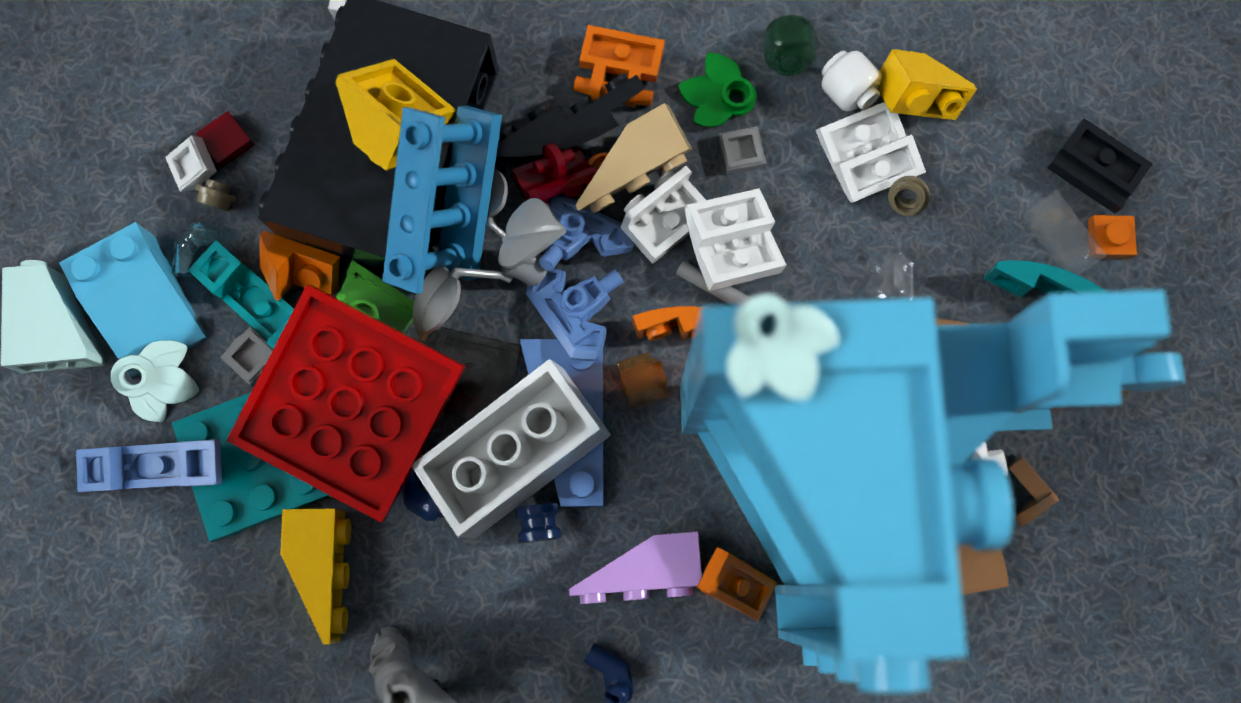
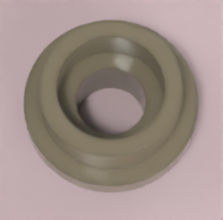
M903 176L897 179L891 185L888 193L890 206L894 211L903 216H914L925 210L930 200L928 185L922 179L915 176ZM910 189L916 193L917 197L915 199H907L902 192Z
M210 179L206 180L205 186L196 184L195 190L199 191L196 198L197 202L229 211L231 202L236 203L237 197L230 194L231 186Z

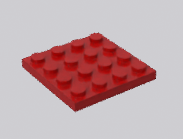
M307 284L226 441L382 523L387 519L413 469L414 462L417 461L466 366L321 289Z

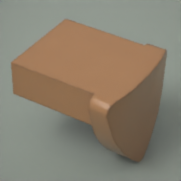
M1020 453L1006 463L1010 471L1034 497L1013 516L1015 522L1020 527H1023L1060 500Z

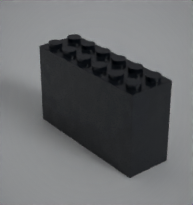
M347 0L345 5L340 6L336 13L335 30L330 42H326L322 47L320 67L316 77L310 79L307 84L305 104L301 114L295 116L291 123L290 141L285 153H281L276 160L274 167L275 177L270 190L265 191L260 199V214L258 218L276 235L340 256V261L349 264L354 260L368 270L383 274L396 167L387 171L384 170L381 166L373 163L369 156L353 143L336 85L338 74L395 59L456 110L457 106H470L485 110L499 73V67L491 34L378 0ZM456 113L447 124H455ZM453 142L442 143L439 168L449 167ZM447 185L436 186L433 211L444 209ZM441 227L431 229L428 252H432Z

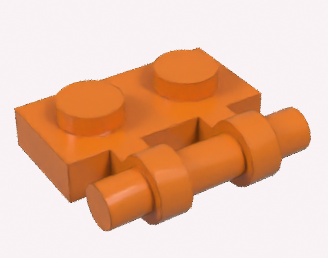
M588 25L579 65L580 68L590 69L593 72L591 78L576 76L573 91L591 94L594 100L599 99L608 93L604 86L608 83L605 82L606 73L621 75L625 72L629 79L637 74L640 81L657 83L665 40ZM644 89L625 101L623 106L635 108L637 104L651 107L654 91Z

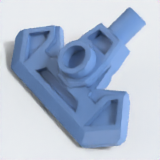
M561 193L551 197L549 208L558 222L565 228L566 233L546 248V252L539 259V264L543 269L552 271L561 259L567 261L590 240L594 243L599 254L604 257L628 253L634 248V243L620 228L621 222L600 212L593 213L590 208L578 211L576 207L578 201Z
M558 269L547 271L544 279L538 285L527 286L526 295L571 359L594 362L600 360L607 329L604 326L588 321L609 302L610 297L608 293L623 284V279L614 269L599 280L593 276L565 290V271Z

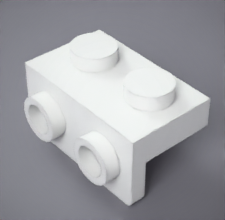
M687 166L683 167L676 174L673 170L665 173L655 183L654 187L656 190L646 198L642 194L636 196L624 208L626 214L620 228L652 264L689 235L685 214L686 205L706 200L688 181L692 171Z

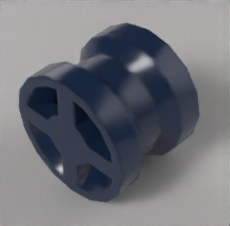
M558 503L535 504L515 508L516 517L521 520L522 530L518 534L519 543L561 538V529L556 526L555 516L559 512Z

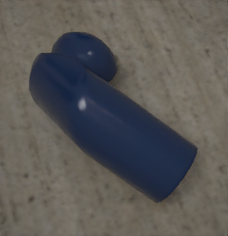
M412 469L401 490L404 505L409 511L425 521H435L437 517H444L430 494L423 490L421 480Z
M594 643L584 663L603 673L606 702H629L634 691L629 664L622 658Z

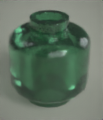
M784 15L768 24L764 32V57L770 69L784 76H795L812 65L816 57L815 29L809 20L802 16Z

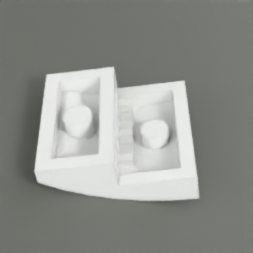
M885 102L816 130L826 156L851 203L891 187L897 179L903 176L916 177L926 172L913 135L906 136L898 113H891Z
M760 189L686 205L685 214L690 238L709 291L779 274L786 267V263L770 231L775 224V220Z

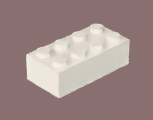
M549 359L415 461L412 468L457 537L475 539L610 437L611 434L564 368Z

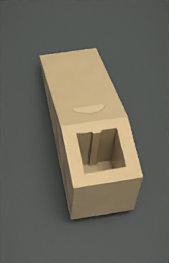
M663 103L626 125L576 203L578 211L590 208L593 213H596L615 202L612 197L613 194L624 188L627 189L628 193H632L650 183L648 175L656 170L663 168L664 172L668 173L687 162L685 154L693 149L669 105Z

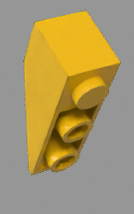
M282 509L280 554L322 643L340 642L341 634H345L348 627L347 607H342V589L348 588L350 580L348 562H343L344 545H348L351 540L350 519H345V511L338 509Z

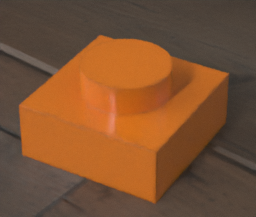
M1093 215L1088 219L1090 258L1132 259L1137 255L1134 216Z

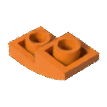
M676 306L646 311L633 315L632 325L638 339L646 336L649 341L664 338L672 333L671 327L677 326L682 341L691 337L693 339L701 307Z

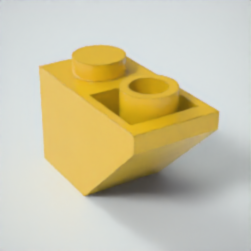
M892 49L880 69L882 82L878 91L891 113L956 120L977 90L973 83L925 53Z

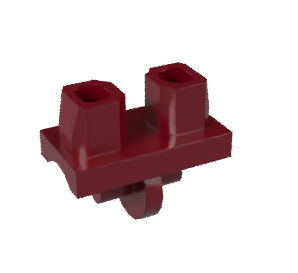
M549 143L542 148L543 158L512 169V179L523 193L526 201L531 198H537L549 206L551 197L563 193L564 196L571 198L583 194L585 184L592 180L597 170L587 163L578 146L560 151L555 143Z

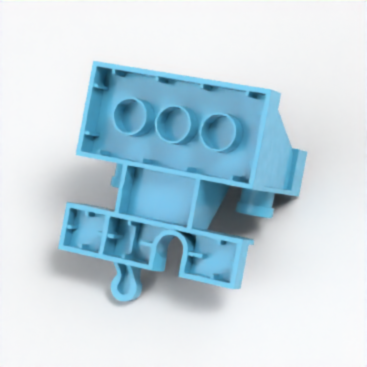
M1165 290L1048 294L1007 323L936 326L933 298L787 303L789 307L807 305L821 311L833 323L839 336V344L836 347L814 355L818 363V380L811 397L806 401L786 398L773 390L767 382L755 393L747 397H741L733 387L727 372V357L738 340L735 333L734 320L741 305L701 307L680 383L682 435L698 434L784 585H775L778 638L802 647L803 665L818 666V672L835 673L837 681L857 682L859 691L901 693L930 689L928 659L967 657L957 546L971 545L977 551L1000 550L1007 545L1013 525V500L1010 483L1004 468L999 461L994 459L969 458L996 431L1051 430L1050 409L1052 407L1120 405L1121 391L1158 390L1185 384L1181 354L1149 353L1134 355L1154 346L1156 341L1171 335ZM770 313L763 315L758 322L760 334L766 335L774 327V319Z

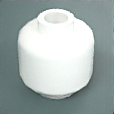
M841 51L826 63L822 70V75L824 76L822 80L823 91L843 111H852L857 108L866 110L880 96V92L877 89L882 82V74L859 51L848 53Z

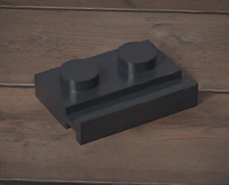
M1084 118L1073 130L1047 169L1115 214L1123 208L1124 203L1132 195L1153 163Z

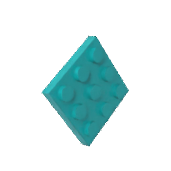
M250 393L172 422L177 442L220 439L222 484L192 486L209 542H217L282 516V509H301L331 497L226 441Z

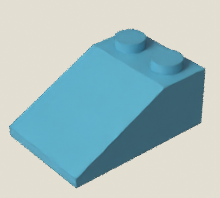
M134 222L59 262L76 298L118 359L127 355H139L148 344L159 340L178 341L187 345V349L208 338L156 237L138 223ZM131 368L127 370V373L133 379L141 375L137 369Z

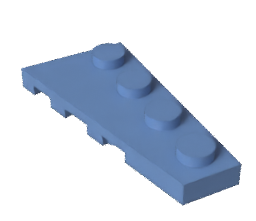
M520 339L528 375L551 359L564 368L603 423V351L600 360L596 362L571 359L558 339ZM603 442L554 478L561 507H604Z

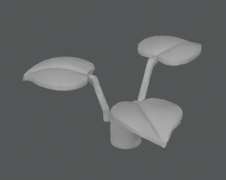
M495 168L486 226L503 242L498 257V263L502 266V272L454 268L449 272L444 266L432 270L424 279L423 292L415 295L413 304L414 327L419 339L426 342L428 335L442 326L454 312L461 293L459 277L501 279L507 283H510L514 277L530 286H536L544 279L547 270L543 269L539 264V259L542 257L539 253L566 233L565 228L555 218L549 206L537 198L525 201L513 212L508 220L506 233L494 223L493 216L504 208L508 195V186L504 175Z

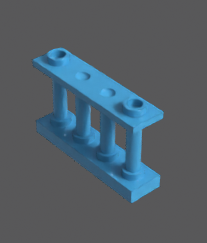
M457 106L455 124L444 125L445 117L410 107H403L382 282L419 294L423 292L426 270L443 266L449 272L454 268L480 270L502 115L470 106ZM453 142L449 167L439 168L442 143ZM447 185L444 209L433 211L436 186ZM441 227L438 251L428 252L431 229ZM459 277L467 281L478 279L477 277Z

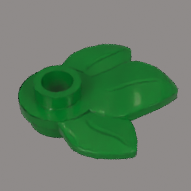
M717 53L706 54L705 75L690 78L678 84V90L685 102L697 108L694 115V124L706 128L719 127L725 124L731 117L747 115L753 110L757 99L754 86L748 80L741 77L737 63ZM732 94H739L743 97V101L741 103H734L729 97Z

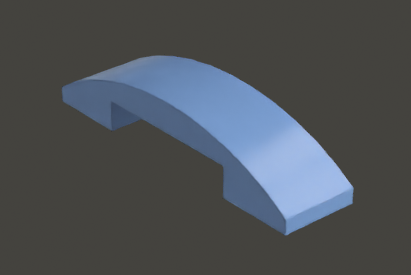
M220 439L76 450L78 492L222 484Z

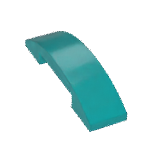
M215 240L188 271L210 292L231 307L266 340V344L274 349L294 307L283 297L276 301L267 282L220 242Z
M999 261L986 272L983 278L1018 297H1022L1033 288L1046 294L1107 292L1093 282L1070 271L1031 261Z

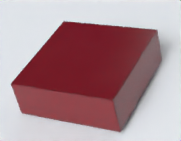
M229 111L195 133L197 137H202L208 152L221 168L255 145Z

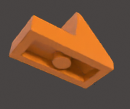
M264 230L259 234L260 269L276 301H279L292 285L305 288L307 284L313 285L332 296L337 291L340 256Z
M716 547L697 588L701 592L759 622L778 582L731 553Z

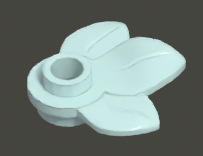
M771 294L751 296L741 304L735 316L734 328L738 340L727 357L728 376L733 387L741 397H747L755 393L767 382L773 390L786 398L806 401L811 397L818 380V363L814 355L829 351L839 344L837 330L821 311L812 306L789 307L784 300ZM770 313L774 319V327L768 334L761 335L758 330V322L763 315Z
M172 340L151 342L139 355L124 356L113 365L110 373L113 387L120 394L128 396L132 410L142 419L163 422L167 414V404L185 402L198 394L199 387L193 378L183 369L178 368L187 352V345ZM134 368L140 371L142 379L139 383L131 384L126 381L125 372L128 369Z

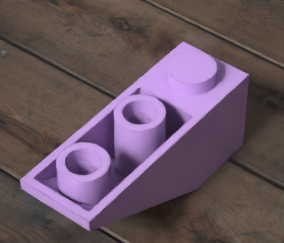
M698 532L653 535L569 589V596L579 595L580 604L606 602V593L623 592L624 601L650 599L649 590L667 589V597L693 595V586H698L702 578Z

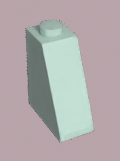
M26 260L20 262V266L2 268V367L19 373L105 366L103 353L64 274L49 267L47 262L39 260Z

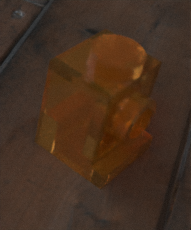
M650 352L617 362V373L630 410L670 397L666 387L668 383L663 366L660 361H657V358H651Z

